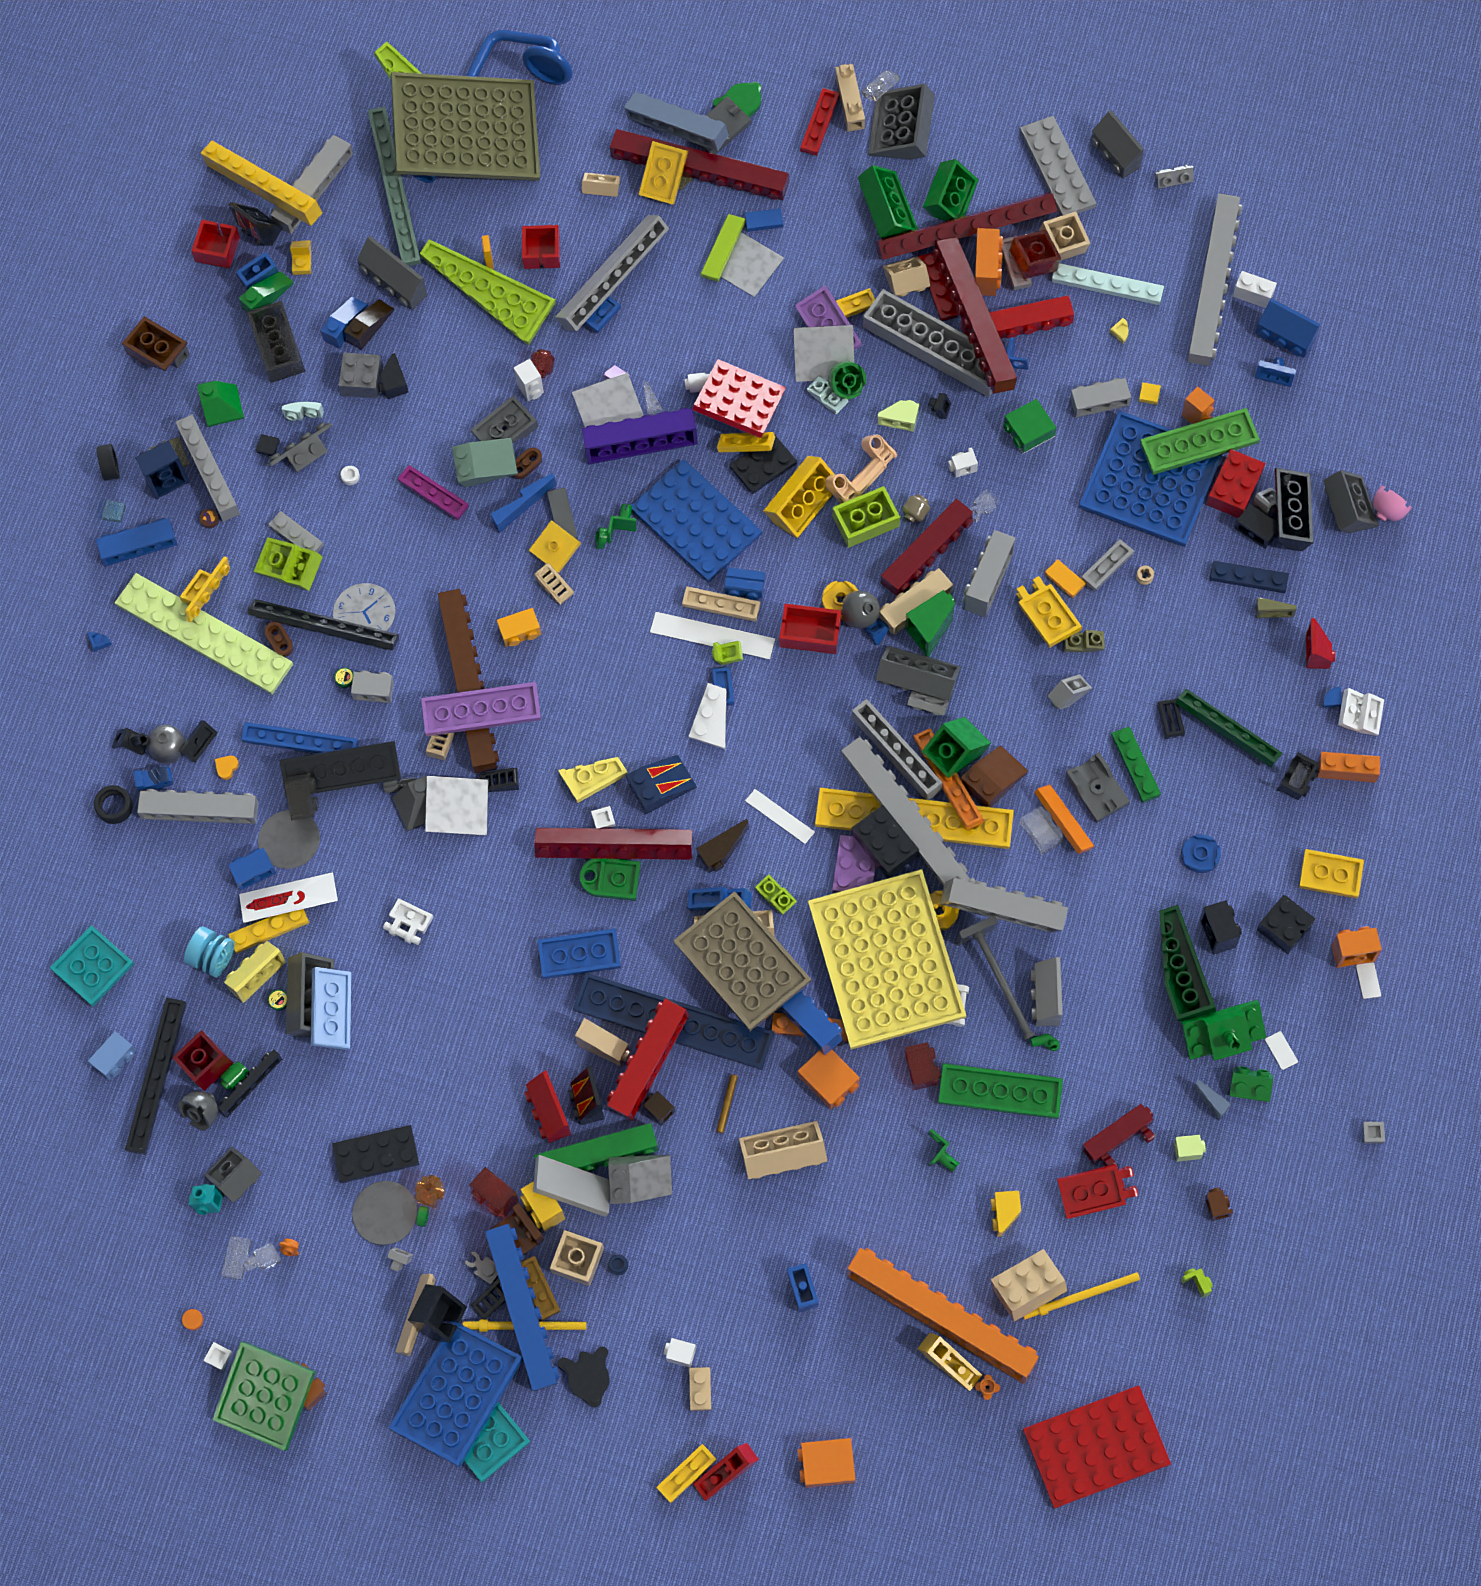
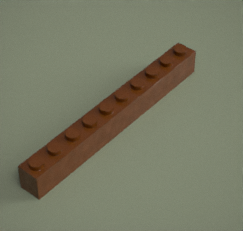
M460 588L438 593L457 692L485 689L483 680L479 681L478 677L482 673L480 664L475 662V657H478L477 649L471 643V640L475 639L473 629L468 628V623H471L469 611L465 612L464 606H467L466 595L461 594ZM489 728L465 731L474 773L497 769L496 762L500 761L498 751L493 750V744H496L494 733H490Z

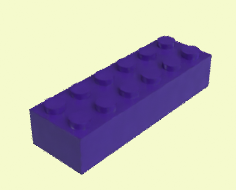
M681 408L673 412L664 411L657 415H644L641 418L635 419L626 418L619 422H606L603 425H589L586 428H582L588 465L698 445L697 428L692 408Z

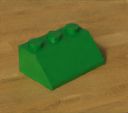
M956 159L940 162L923 208L934 218L944 221L965 216L979 179Z

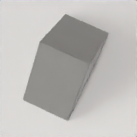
M1270 487L1257 493L1252 506L1260 508L1264 514L1270 516L1276 510V491Z

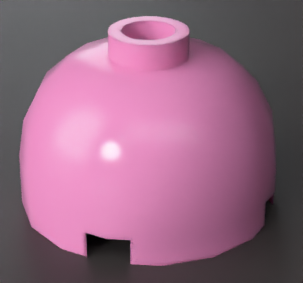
M1380 486L1373 498V506L1377 511L1376 516L1384 522L1386 519L1390 521L1403 519L1412 509L1411 505L1406 507L1407 501L1390 489L1386 492L1384 490L1385 486Z

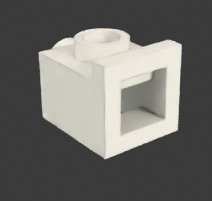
M972 447L968 448L966 453L959 452L952 456L951 461H948L949 470L954 472L956 478L977 472L978 462Z

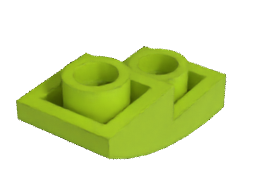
M770 874L754 888L782 915L797 902Z

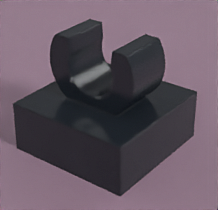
M939 393L937 399L930 398L928 406H932L931 411L936 412L940 419H946L951 402L946 393Z

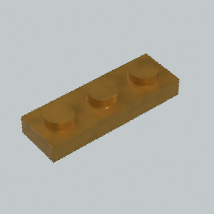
M533 1256L522 1261V1267H527L530 1279H527L528 1287H533L536 1296L533 1302L536 1307H539L542 1321L560 1313L561 1310L536 1257Z

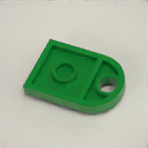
M591 859L584 864L580 871L582 888L594 897L636 901L641 862L620 859ZM588 872L595 874V878L591 881L584 878Z

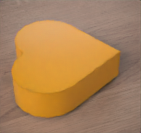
M235 756L215 759L217 773L223 780L230 779L233 776V771L239 767V762Z

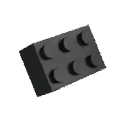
M884 805L852 827V836L887 879L919 857V848Z

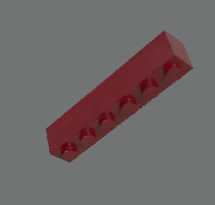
M956 498L881 575L880 583L895 596L902 592L906 593L911 586L910 584L922 576L923 570L926 567L930 568L936 561L935 558L939 554H944L948 549V545L960 537V532L972 525L973 511Z

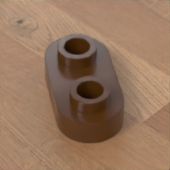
M528 448L516 458L517 470L521 469L523 471L512 477L521 480L542 463L541 451L537 448Z
M279 622L267 624L265 635L274 651L283 657L289 656L293 652V644L283 626ZM273 632H278L277 635H272ZM282 647H287L286 650H281Z

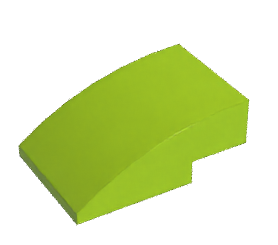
M267 537L254 572L278 582L310 591L323 556L315 551L301 548L296 544Z

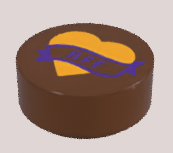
M205 509L201 512L199 520L203 527L210 529L217 526L219 516L215 510Z

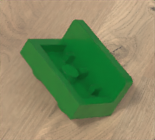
M1244 1066L1232 1068L1229 1096L1270 1102L1273 1074L1264 1069L1252 1071Z

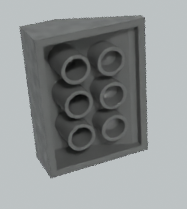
M926 84L877 93L868 152L870 156L908 160L926 157L935 94Z

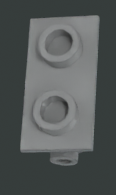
M1186 164L1181 167H1175L1174 170H1158V172H1155L1156 180L1158 179V189L1193 182V166H1187Z

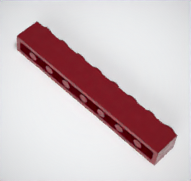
M536 828L534 846L535 858L692 860L693 839L692 830Z

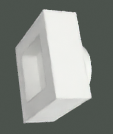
M610 806L591 811L596 828L607 829L615 826Z
M213 1342L204 1362L223 1371L233 1352Z

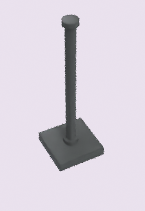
M994 915L959 931L956 941L959 946L973 939L978 941L1024 1034V1040H1028L1034 1037L1035 1033L1031 1032L984 937L986 933L993 931L998 924V920Z

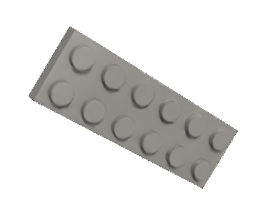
M1054 116L1020 127V133L1049 192L1054 195L1055 204L1060 215L1063 216L1073 212L1078 214L1095 208L1097 203Z

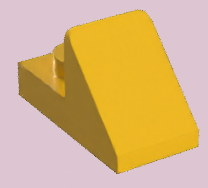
M311 240L293 241L290 246L293 275L311 274Z

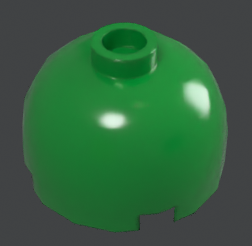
M850 361L839 362L830 370L828 384L831 391L837 396L844 399H853L862 393L861 390L866 385V374L864 369L856 363Z

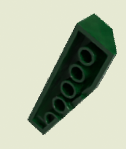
M1179 905L1159 910L1164 982L1177 1021H1184L1215 1012L1216 1007Z

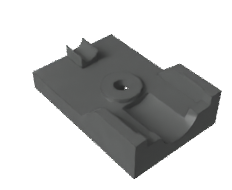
M728 96L706 115L710 119L722 121L726 125L729 136L719 151L752 123L751 119ZM701 146V148H702L705 152H709V153H713V154H717V153L719 152V151H715V150L709 149V148H707V147Z
M513 395L471 429V433L479 441L511 438L512 443H514L518 439L528 436L539 426L537 420Z
M1099 752L1083 765L1066 771L1065 777L1096 823L1130 804L1129 799L1113 777L1110 767ZM1099 785L1101 788L1098 790L1095 786Z

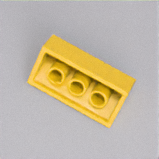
M807 456L763 510L764 513L775 525L793 537L798 538L833 495L826 488L825 481L828 476L835 474L821 457ZM837 479L835 480V485H836V487H838V485H839V482H838Z

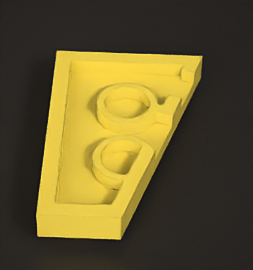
M618 757L597 761L591 765L575 766L573 769L558 770L577 803L628 774Z

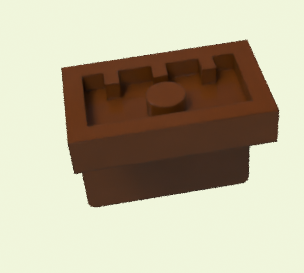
M518 1203L512 1207L514 1211L512 1214L491 1229L509 1224L511 1228L515 1227L518 1237L515 1240L516 1247H521L524 1255L544 1241V1238Z

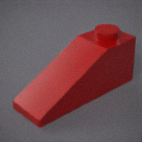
M748 1443L737 1446L693 1485L703 1499L707 1501L746 1472L759 1458Z

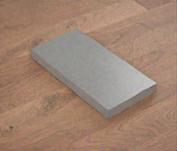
M538 1155L535 1162L533 1192L604 1217L609 1214V1179Z

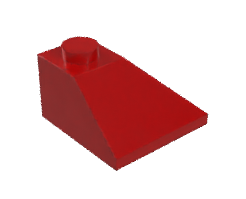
M1311 618L1306 630V668L1330 669L1332 662H1335V651H1332V643L1317 620Z

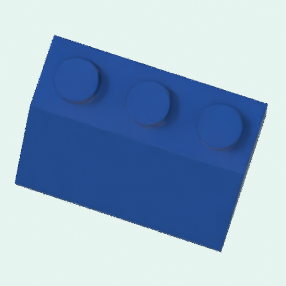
M1271 298L1257 325L1256 333L1260 337L1274 342L1278 347H1284L1291 351L1295 356L1305 358L1316 340L1320 323Z

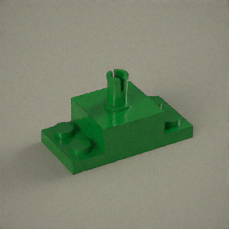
M1258 1000L1181 1021L1187 1055L1190 1060L1210 1055L1216 1061L1252 1050L1251 1042L1266 1038L1260 1002Z

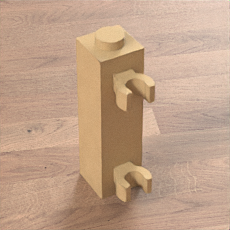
M853 64L835 67V78L838 92L840 93L847 132L865 129V116Z

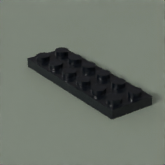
M395 740L279 760L286 798L401 779Z

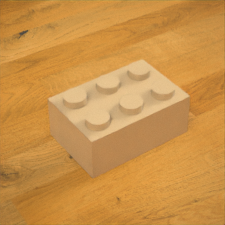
M1044 1249L991 1279L994 1292L1014 1322L1067 1291L1065 1279Z

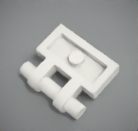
M398 898L389 914L390 918L395 921L393 924L385 922L383 929L389 931V934L393 936L397 935L404 938V941L409 944L419 945L421 938L415 936L417 931L425 934L433 919V915ZM402 923L410 927L408 932L400 928Z

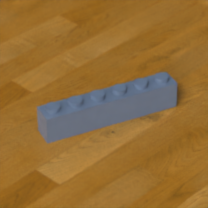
M634 92L624 107L626 115L630 120L715 151H719L729 136L726 125L722 121H716L706 115H699L691 110L682 109L675 104H668L661 99L649 97L644 93Z

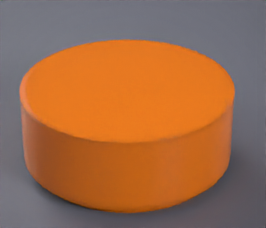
M196 1309L187 1310L182 1317L183 1325L191 1331L198 1330L204 1322L203 1315Z

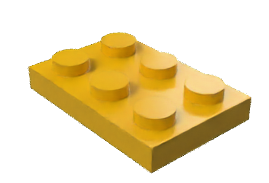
M652 141L639 195L674 205L688 151Z
M1305 849L1299 888L1358 899L1364 860Z

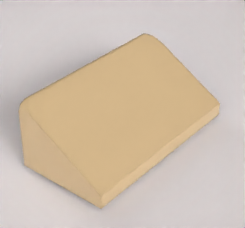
M585 173L582 180V193L617 197L620 176Z

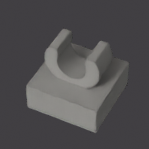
M396 1247L390 1249L387 1258L393 1259L390 1269L395 1271L401 1270L403 1264L406 1265L412 1261L414 1254Z

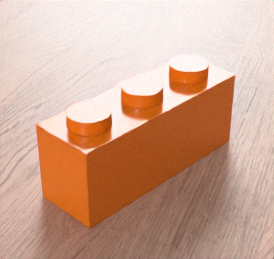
M1321 752L1318 758L1319 772L1317 778L1376 783L1380 775V756Z

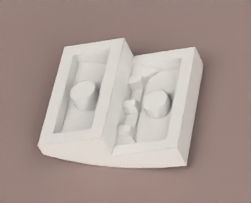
M1350 688L1345 689L1338 725L1364 734L1379 735L1384 699L1370 693L1364 695Z

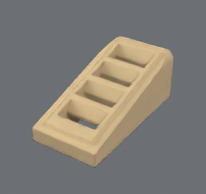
M549 563L534 574L535 580L559 605L574 594V591ZM554 578L555 580L548 585L547 583ZM560 584V586L553 591V588L556 585ZM563 589L566 590L562 595H560V596L557 595V594L560 593Z
M455 733L444 734L448 735L447 738L438 735L431 736L425 751L426 755L445 761ZM436 740L444 741L445 743L441 744L436 742ZM434 746L441 747L442 750L434 749Z

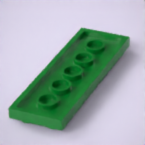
M943 1063L938 1104L1059 1119L1063 1078Z

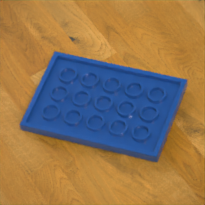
M685 459L680 461L631 505L632 512L708 583L762 535V530Z
M452 1322L451 1324L456 1325L457 1329L450 1343L440 1342L390 1424L389 1429L460 1468L521 1365L523 1357L459 1323Z

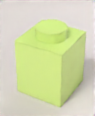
M1200 1135L1176 1137L1174 1140L1177 1162L1201 1159L1203 1153L1206 1152L1204 1140L1201 1141Z

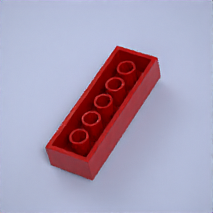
M664 999L663 1003L661 1001L658 1003L655 1009L657 1014L654 1020L650 1019L645 1028L647 1032L644 1038L640 1037L638 1040L635 1055L629 1057L626 1063L628 1068L625 1073L619 1075L616 1082L618 1084L616 1090H612L607 1098L609 1102L607 1106L612 1111L631 1121L636 1116L689 1017L686 1009L667 999Z

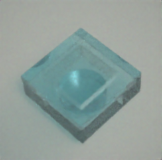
M106 500L102 514L103 520L121 523L126 508L125 503Z

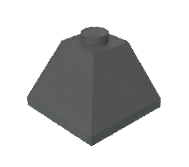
M426 776L407 783L392 797L407 832L426 824Z

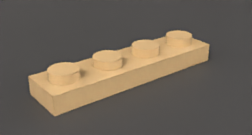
M686 586L682 607L756 622L760 602Z

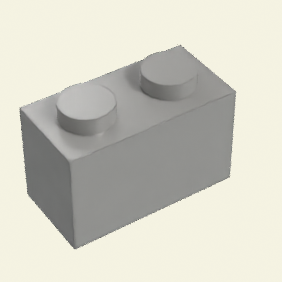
M364 670L354 672L351 689L353 700L391 703L394 688L393 677L386 672H380L379 674Z

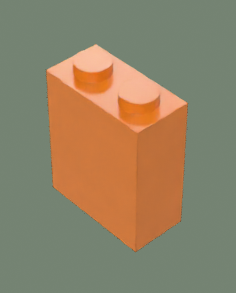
M819 1050L798 1070V1077L830 1109L834 1106L838 1108L845 1101L844 1097L849 1092L853 1094L860 1087V1077L833 1050H830L826 1055Z
M851 1438L801 1443V1449H797L798 1461H803L804 1469L800 1470V1481L805 1483V1488L855 1483Z

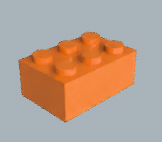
M977 229L975 280L981 294L984 296H996V290L1000 289L1003 236H999L1000 229Z

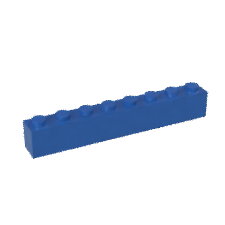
M509 1224L485 1231L532 1390L537 1391L558 1384L557 1379L560 1378L557 1366L553 1367L550 1360L554 1358L550 1346H546L544 1340L548 1336L545 1327H541L538 1320L542 1316L539 1307H535L533 1299H536L533 1287H528L527 1279H530L527 1267H522L521 1260L524 1259L521 1247H516L515 1240L518 1237L515 1227L511 1228Z

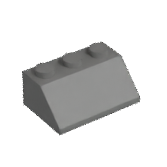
M1055 957L1035 963L1034 969L1030 970V981H1034V989H1031V1001H1035V1008H1032V1020L1036 1021V1026H1060L1061 963L1060 957Z

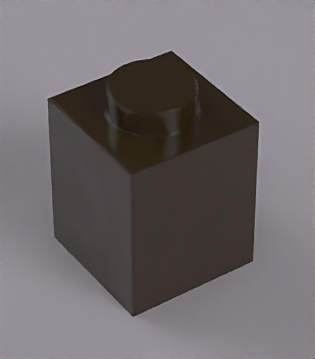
M658 1091L655 1094H649L644 1100V1110L661 1126L675 1113V1107Z

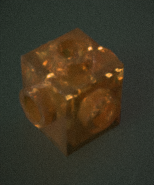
M423 1175L422 1180H418L415 1187V1192H417L415 1196L416 1202L436 1209L439 1200H443L446 1192L443 1182L440 1181L441 1178L434 1175H429V1177Z

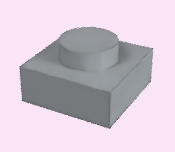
M1384 1122L1362 1123L1363 1144L1385 1143Z

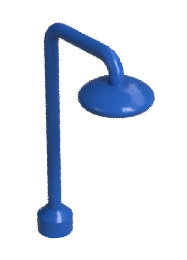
M498 30L486 37L466 75L478 77L492 47L499 41L537 45L529 47L524 51L523 63L533 76L543 82L553 85L566 84L571 80L573 71L566 58L559 53V43L554 38L517 31ZM413 175L425 183H433L437 176Z

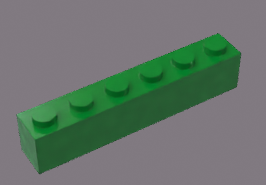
M649 1123L536 1154L534 1158L536 1162L538 1155L587 1172H593L600 1166L609 1167V1157L653 1155L655 1151H658V1146L652 1124Z

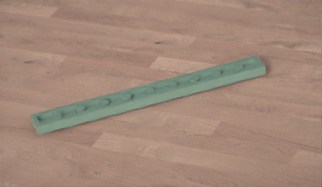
M386 108L368 110L401 260L408 266L421 264L401 174H396L394 143Z

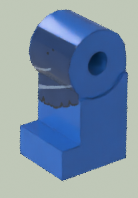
M163 766L153 770L133 771L136 788L139 793L147 789H162L173 784L170 767Z

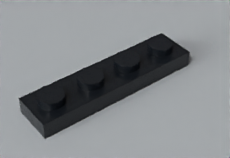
M273 1049L271 1052H267L262 1057V1062L248 1072V1077L234 1087V1092L222 1099L218 1109L224 1116L228 1118L281 1062L282 1057L277 1051Z

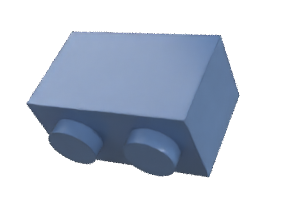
M114 1031L88 1062L110 1081L112 1077L115 1078L121 1072V1067L126 1062L128 1063L133 1059L136 1049Z

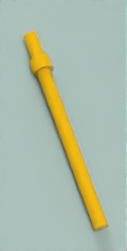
M1136 1272L1046 1303L1023 1316L1025 1320L1037 1315L1044 1316L1049 1314V1311L1139 1281V1274Z
M488 1319L463 1321V1326L471 1330H479V1332L514 1330L512 1321H488ZM539 1322L540 1326H544L546 1330L587 1329V1322Z

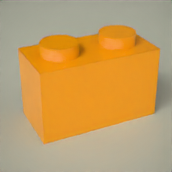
M533 607L497 620L505 647L516 646L524 640H534L539 635H542Z

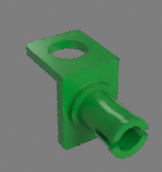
M626 504L621 505L619 516L611 515L607 533L608 543L612 541L614 529L636 531V519L630 518L632 512L630 504H627V509H625Z
M933 1129L929 1130L927 1134L942 1147L928 1163V1166H932L935 1162L939 1161L952 1173L960 1163L946 1152V1148L950 1143Z

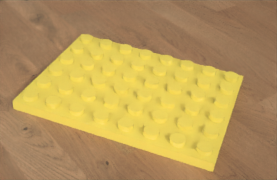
M922 869L808 901L851 1050L966 1018L965 1009Z

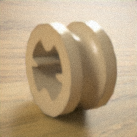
M1149 566L1140 567L1136 575L1137 581L1142 585L1150 584L1153 581L1154 571ZM1144 572L1148 573L1146 579L1142 578V573L1144 574Z

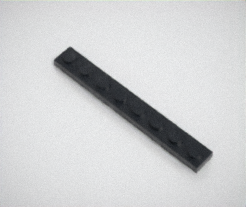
M254 599L248 608V615L257 618H264L293 627L308 629L312 632L324 633L329 636L345 638L349 641H357L365 645L381 647L385 650H393L399 641V634L258 599Z
M166 998L126 1143V1152L146 1155L186 1008L187 1003L185 1001Z

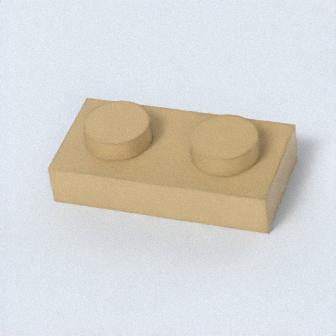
M710 1367L689 1368L690 1410H711Z

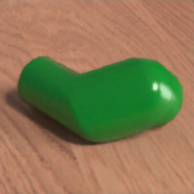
M1042 1034L1030 1038L1032 1047L1043 1045L1051 1051H1057L1060 1047L1059 1041L1050 1034Z

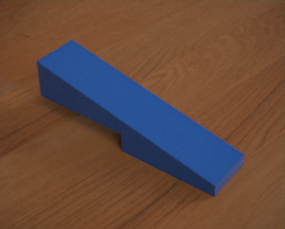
M553 473L521 489V498L490 513L492 522L499 533L556 485Z

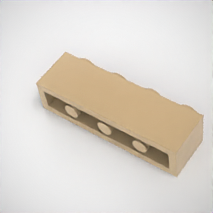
M939 568L936 571H930L925 576V579L921 582H915L906 593H900L895 598V601L882 606L879 619L887 624L889 631L892 635H895L905 627L906 613L942 590L947 594H951L953 592V583Z

